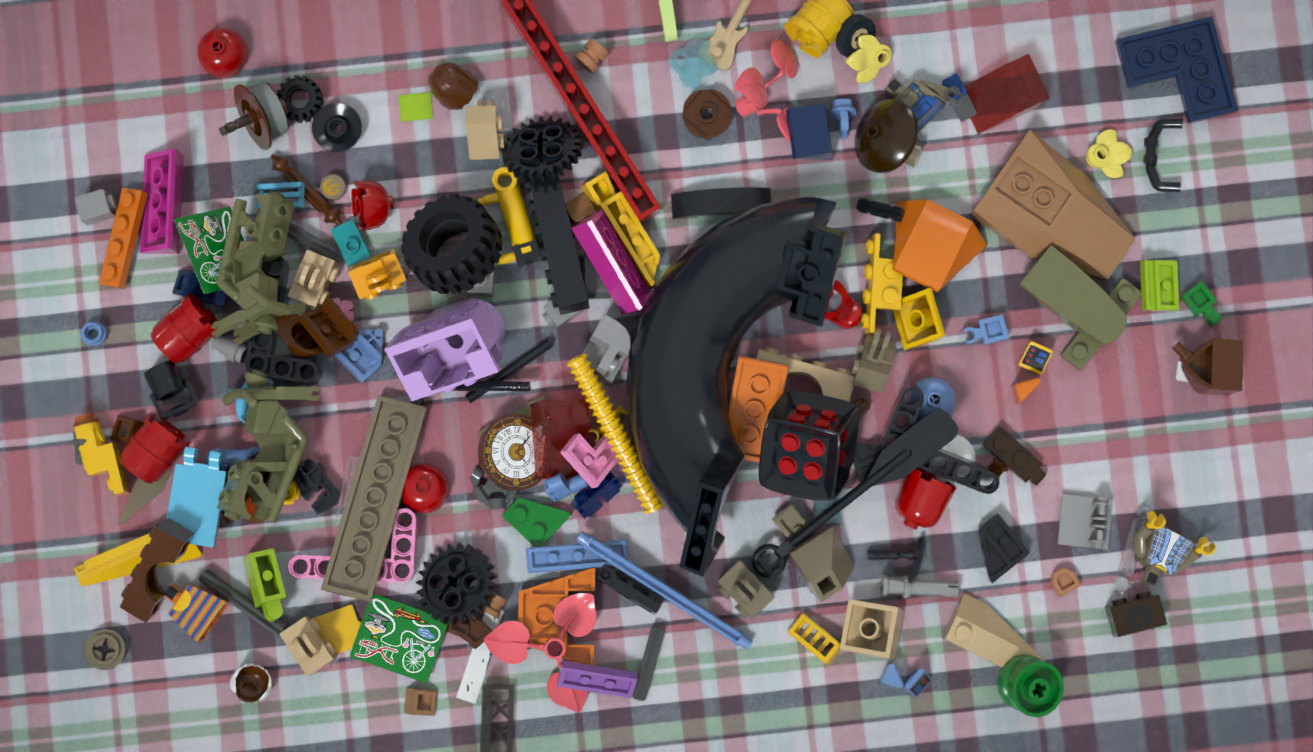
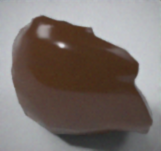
M450 62L438 65L428 78L431 93L442 106L449 110H460L472 100V95L476 93L479 84L478 80L469 71Z

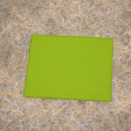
M430 92L398 95L401 122L433 119Z

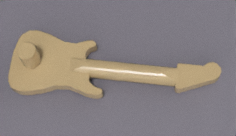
M741 0L727 28L722 27L721 21L717 23L714 35L700 48L699 54L703 61L722 71H728L731 68L736 45L745 37L748 31V27L741 31H737V28L752 0Z

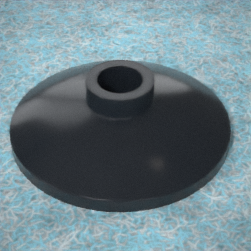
M331 103L322 107L316 113L312 122V133L316 142L323 149L330 152H343L349 150L358 142L362 133V123L359 115L352 107L343 103ZM342 126L343 130L337 134L334 132V128Z

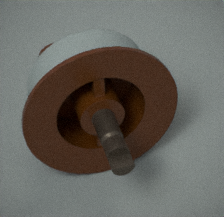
M262 82L251 90H248L242 84H238L234 87V100L240 118L218 128L220 134L225 136L236 131V129L245 127L253 141L261 149L268 150L272 145L271 137L284 134L289 129L285 116L287 107L282 99L277 98L269 83Z

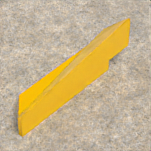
M605 171L580 188L588 196L596 211L600 209L604 211L649 288L655 283L654 277L657 265L659 264L660 254L622 192L615 193L609 176Z
M149 534L92 557L84 561V564L74 567L80 585L88 586L131 575L135 566L140 564L142 560L140 557L141 551L146 544L150 543L152 538L149 537ZM189 544L185 554L175 563L161 562L158 563L157 568L200 558L202 553L199 545Z

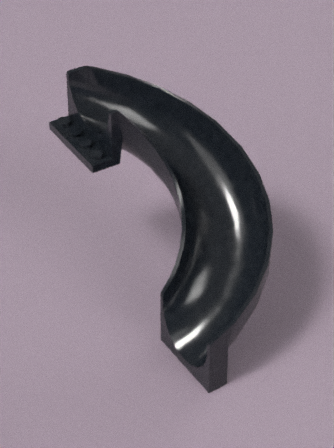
M816 197L783 200L761 204L722 220L694 240L670 265L641 311L629 350L626 379L629 428L639 463L657 498L677 524L687 533L679 567L704 577L725 541V536L716 529L730 486L745 458L735 439L728 416L727 382L731 363L739 343L753 323L769 311L792 301L789 317L820 327L824 324L847 234L846 232L827 227L829 219L836 208V202Z

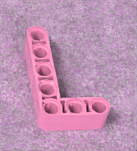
M410 509L398 510L392 531L391 559H384V573L379 577V582L404 583L411 581L415 576L419 520L417 514ZM404 513H409L412 516V523L408 527H402L399 521ZM404 538L411 542V548L406 553H402L398 548L400 540ZM297 555L289 561V572L297 578L324 579L325 574L321 571V565L323 562L329 561L330 556ZM303 559L307 562L308 568L305 573L300 574L296 570V564L299 560ZM401 564H406L409 567L410 572L406 578H400L397 574V568Z

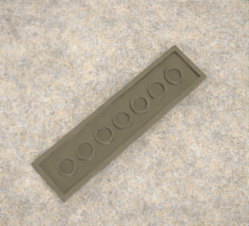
M378 395L321 586L323 591L372 603L402 500L405 481L414 459L427 414V407Z

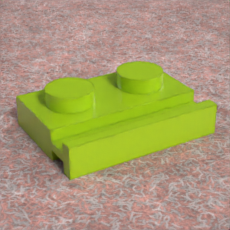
M1140 261L1142 311H1178L1177 261Z

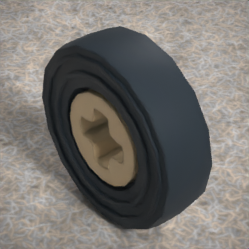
M861 14L852 15L847 18L836 36V48L839 53L848 58L852 53L860 49L858 45L859 36L873 35L875 37L876 26L873 21Z

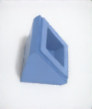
M886 664L878 682L902 688L904 684L895 664Z

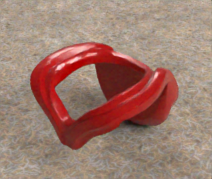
M835 280L830 299L833 297L835 290L841 295L842 302L837 310L827 312L825 319L843 329H852L861 322L862 309L848 295L845 287Z

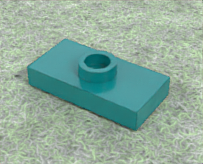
M353 219L331 229L348 267L372 258Z

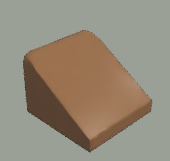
M585 193L565 203L567 212L575 225L597 212Z
M406 688L404 713L435 716L437 690Z

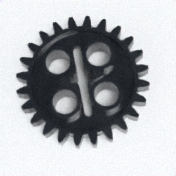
M541 116L538 122L530 119L529 125L520 123V130L513 128L514 135H506L507 141H504V148L501 149L504 165L507 166L508 172H513L515 178L521 175L522 181L531 177V181L534 183L537 178H541V181L545 182L548 176L555 180V174L558 173L564 176V169L572 170L571 163L578 164L577 157L582 156L581 149H583L580 132H577L576 126H571L570 121L563 123L562 118L553 121L552 116L547 121H544ZM541 135H542L543 141H544L543 144H542L543 153H544V163H542V160H541V155H542V148H541V144H540V136H541Z
M458 543L456 549L451 544H448L446 552L442 548H438L439 556L436 557L430 554L432 562H423L427 569L426 571L418 572L423 576V580L416 581V584L422 587V589L416 592V594L423 597L419 603L426 606L424 609L426 613H432L431 618L436 621L440 619V622L445 625L449 621L451 625L456 626L458 620L461 624L466 625L467 617L472 621H476L475 613L478 612L484 615L483 605L491 606L487 601L488 597L495 598L496 596L490 592L491 589L498 587L496 583L491 581L498 577L496 573L491 572L495 566L488 562L490 558L487 555H482V551L478 548L474 550V547L470 544L464 547V545ZM462 562L461 569L455 572L456 565ZM441 579H444L443 585L439 589H436L437 583ZM478 579L477 586L470 590L471 583ZM459 597L457 605L451 607L453 599Z

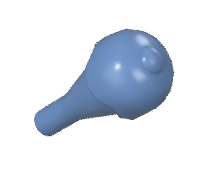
M259 445L241 449L213 448L205 454L203 464L209 465L210 451L224 453L221 471L227 472L236 460H248L257 456Z

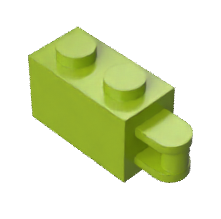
M274 548L249 553L243 559L255 608L262 607L266 620L274 622L283 614L281 601L286 598V593Z

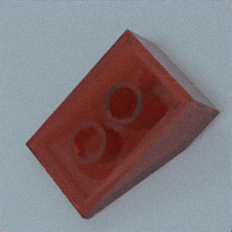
M1029 54L1011 61L964 86L977 112L970 119L978 135L1042 107L1050 99Z
M585 399L542 400L530 404L536 480L549 479L559 473L565 478H571L579 474L560 452L574 434L580 433L588 442L590 427L588 402Z

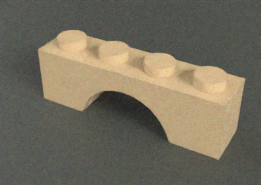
M764 347V350H758L757 359L789 365L787 376L799 374L810 378L818 386L821 395L850 401L854 387V376H851V371L837 368L836 371L826 369L827 364L813 361L812 364L802 362V357L789 354L788 357L778 355V350Z

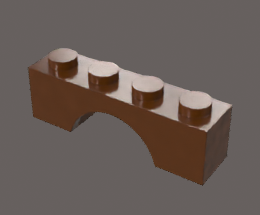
M169 518L160 525L157 523L152 528L149 537L152 539L141 551L140 557L142 560L140 564L135 566L130 575L133 578L132 582L125 587L121 594V597L124 598L120 605L121 609L145 623L157 613L165 594L157 580V565L161 562L175 563L182 557L192 540L193 532Z

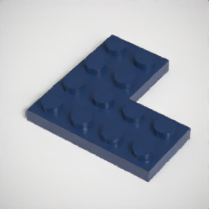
M1212 16L1119 38L1115 41L1127 88L1175 77L1188 124L1233 114L1238 111Z

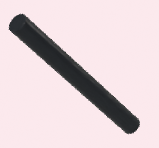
M547 338L486 381L506 380L552 348V344ZM470 391L465 397L471 404L488 391Z

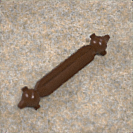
M274 154L270 156L273 161V166L271 167L273 171H282L283 177L288 182L305 183L304 198L319 213L325 214V223L342 224L340 209H331L329 202L295 168L288 166L289 159L287 157H278Z

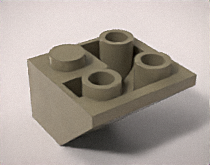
M832 525L789 552L810 592L821 602L843 589L854 568Z

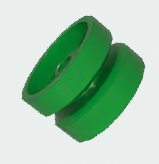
M1027 654L1014 656L1004 664L999 672L997 685L998 693L1002 700L1010 707L1027 716L1041 717L1048 715L1057 708L1062 700L1064 683L1060 672L1050 663Z

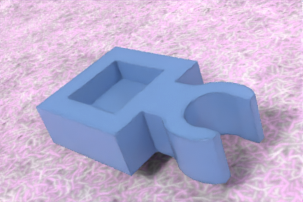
M1003 314L978 320L979 328L967 327L962 331V333L971 332L973 334L972 340L965 341L966 345L973 344L977 339L981 338L983 346L1009 339Z

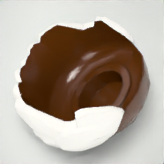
M245 664L240 666L231 676L230 686L238 699L245 703H254L269 696L272 690V679L268 670H264L263 667Z

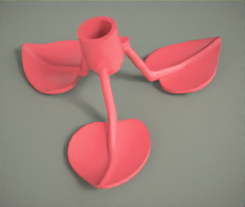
M775 39L771 44L770 51L774 63L780 68L779 73L764 84L763 77L757 69L750 67L744 70L734 86L735 90L744 94V96L736 99V108L743 117L755 112L758 116L770 113L778 114L776 118L778 127L791 144L786 110L790 108H785L783 111L779 108L763 109L768 103L766 88L782 77L784 73L788 78L792 79L798 71L797 59L792 49L781 39Z
M578 593L560 601L555 607L553 620L563 628L558 638H549L544 645L528 643L529 631L518 621H507L500 624L485 636L484 642L496 658L509 664H518L525 661L528 655L527 647L543 650L547 657L556 659L560 670L562 665L561 657L565 653V645L562 640L566 631L574 637H582L590 633L595 626L596 609L594 595ZM559 672L553 673L549 677L546 686L550 699L562 707L580 712L586 702L588 691L557 687Z

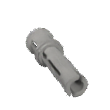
M882 574L880 594L881 597L897 595L906 599L910 595L957 598L959 588L956 587L959 586L958 581L913 580L912 583H909L908 576L904 575L902 578H894Z

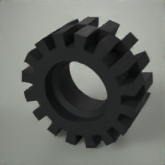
M294 75V79L289 77L286 79L287 82L285 84L283 82L280 84L281 89L277 90L276 93L278 99H282L286 104L287 113H285V116L293 122L294 120L297 121V123H302V121L310 122V118H314L321 109V105H324L323 94L314 80L308 79L307 76L302 75V77ZM299 90L309 94V102L303 108H296L291 104L293 93Z

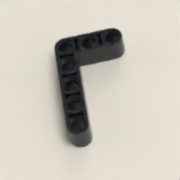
M281 256L270 263L264 261L262 271L269 277L277 279V301L284 303L289 276V264ZM281 261V270L275 273L271 272L272 263ZM275 331L272 332V335H268L269 341L263 347L258 345V338L263 335L262 333L249 339L245 366L249 373L254 369V362L258 359H263L264 368L260 372L266 374L268 379L304 385H314L320 380L321 370L315 363L309 360L275 355L278 338ZM282 363L289 364V371L285 375H279L278 367ZM306 367L314 368V375L310 379L303 378V370Z
M906 384L901 388L881 435L880 443L882 450L886 447L885 444L889 438L899 437L915 424L924 402L923 392L916 384ZM909 391H916L919 394L918 399L914 402H907L905 395ZM905 414L909 417L907 424L897 425L895 423L896 417ZM944 449L939 450L918 467L985 494L994 493L1000 483L997 474L990 467ZM942 456L946 458V463L942 467H935L933 465L936 457ZM961 466H968L970 468L966 476H958L956 474L957 469ZM985 475L993 476V481L990 485L984 486L980 484L981 478Z

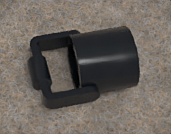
M171 360L162 362L144 372L143 375L152 391V394L149 395L161 419H167L172 416L174 418L189 412L188 409L196 406L197 397L188 379H182L176 364ZM187 388L192 401L186 404L182 403L163 413L158 402L172 398Z

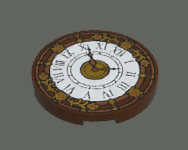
M511 414L500 417L492 422L481 435L478 445L480 466L495 485L511 491L531 488L546 476L551 466L553 451L550 438L546 430L536 420L528 416Z

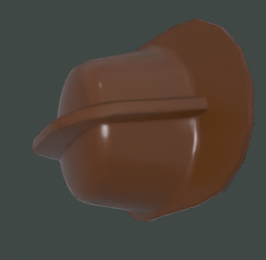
M299 314L283 315L275 319L278 326V331L275 332L287 344L289 351L293 355L300 358H310L315 354H322L324 352L299 322L301 317Z

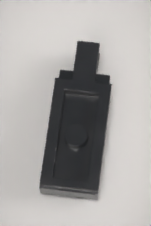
M604 565L598 573L596 579L612 588L613 591L653 615H656L659 611L661 604L658 603V597L648 591L643 594L636 590L637 585L627 578H624L623 581L618 579L615 569Z

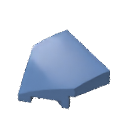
M357 329L359 335L352 348L334 355L361 384L366 382L381 368L383 329Z

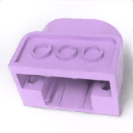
M475 298L465 299L436 309L425 320L401 329L384 350L411 401H415L441 391L443 393L451 392L462 384L465 386L472 385L480 378L498 373L500 369L497 364L503 355L500 344L504 339L505 324L499 311L490 303Z

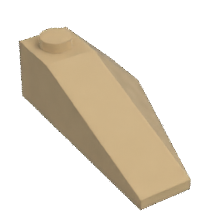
M965 593L962 594L942 639L1001 668L1011 658L1022 654L1032 655L1043 660L986 603Z

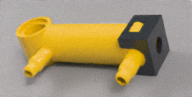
M507 167L499 168L492 177L495 193L477 199L482 205L499 202L513 252L501 255L499 262L496 264H508L516 261L518 267L541 261L542 257L518 179L514 177L513 172H508ZM507 176L512 179V183L508 187H501L499 185V180L502 177Z

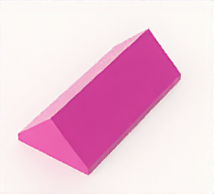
M167 149L144 155L143 191L148 194L141 219L140 253L179 254L180 233L174 219L181 217L184 156L177 149Z
M600 209L571 229L620 313L623 315L638 311L644 307L651 292L604 211Z

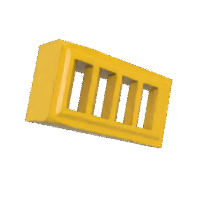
M802 613L787 631L828 666L841 652V643L805 613ZM808 622L810 626L799 636L797 633ZM816 629L818 632L808 643L806 639ZM822 636L826 637L823 643L816 650L814 648L816 643L820 640ZM832 642L834 646L826 654V656H824L822 654L823 651Z

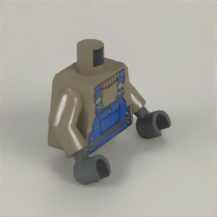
M895 78L885 88L896 100L904 102L913 110L918 123V133L947 104L945 100L948 99L950 104L955 106L958 103L953 97L956 95L963 96L958 87L948 88L923 80L919 82L913 80L905 88Z

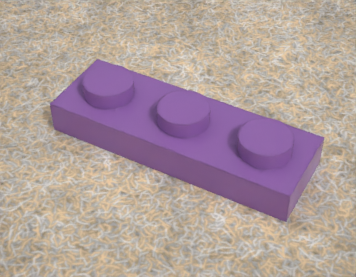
M562 661L557 678V687L632 698L638 675L637 672Z

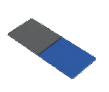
M958 73L942 80L943 86L948 88L958 87L963 95L962 97L959 95L953 97L958 103L953 107L960 121L963 122L976 115L977 112Z

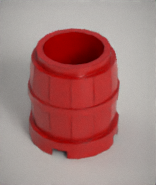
M191 293L181 300V304L167 312L152 328L153 332L150 334L157 348L174 363L186 361L195 353H198L211 338L216 337L211 333L217 329L211 327L215 321L219 320L210 309L206 310L201 306L204 302Z
M152 412L144 419V424L130 437V441L121 452L119 460L127 470L149 484H153L154 481L157 482L168 469H171L181 451H184L185 447H188L191 443L190 440L184 441L183 438L186 435L166 419H162L160 422L154 419L157 414Z

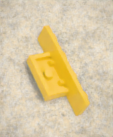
M879 233L873 234L866 242V254H869V263L865 265L864 278L867 279V289H864L862 298L863 303L866 304V312L862 314L861 328H864V335H871L875 331L876 309L901 310L903 275L893 271V259L879 258Z

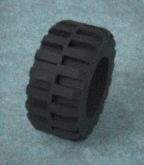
M457 194L449 195V198L445 196L438 197L437 201H429L424 204L425 207L421 211L418 209L414 213V219L409 220L406 225L407 232L404 231L401 251L406 265L420 282L429 290L437 291L439 294H449V291L452 294L461 293V290L469 291L474 288L473 285L484 282L486 280L484 277L487 274L491 275L495 269L494 264L499 262L501 257L499 251L503 249V241L501 240V230L483 205L469 196L462 195L460 197ZM468 232L465 241L456 251L446 256L437 257L440 247L448 238L458 233Z

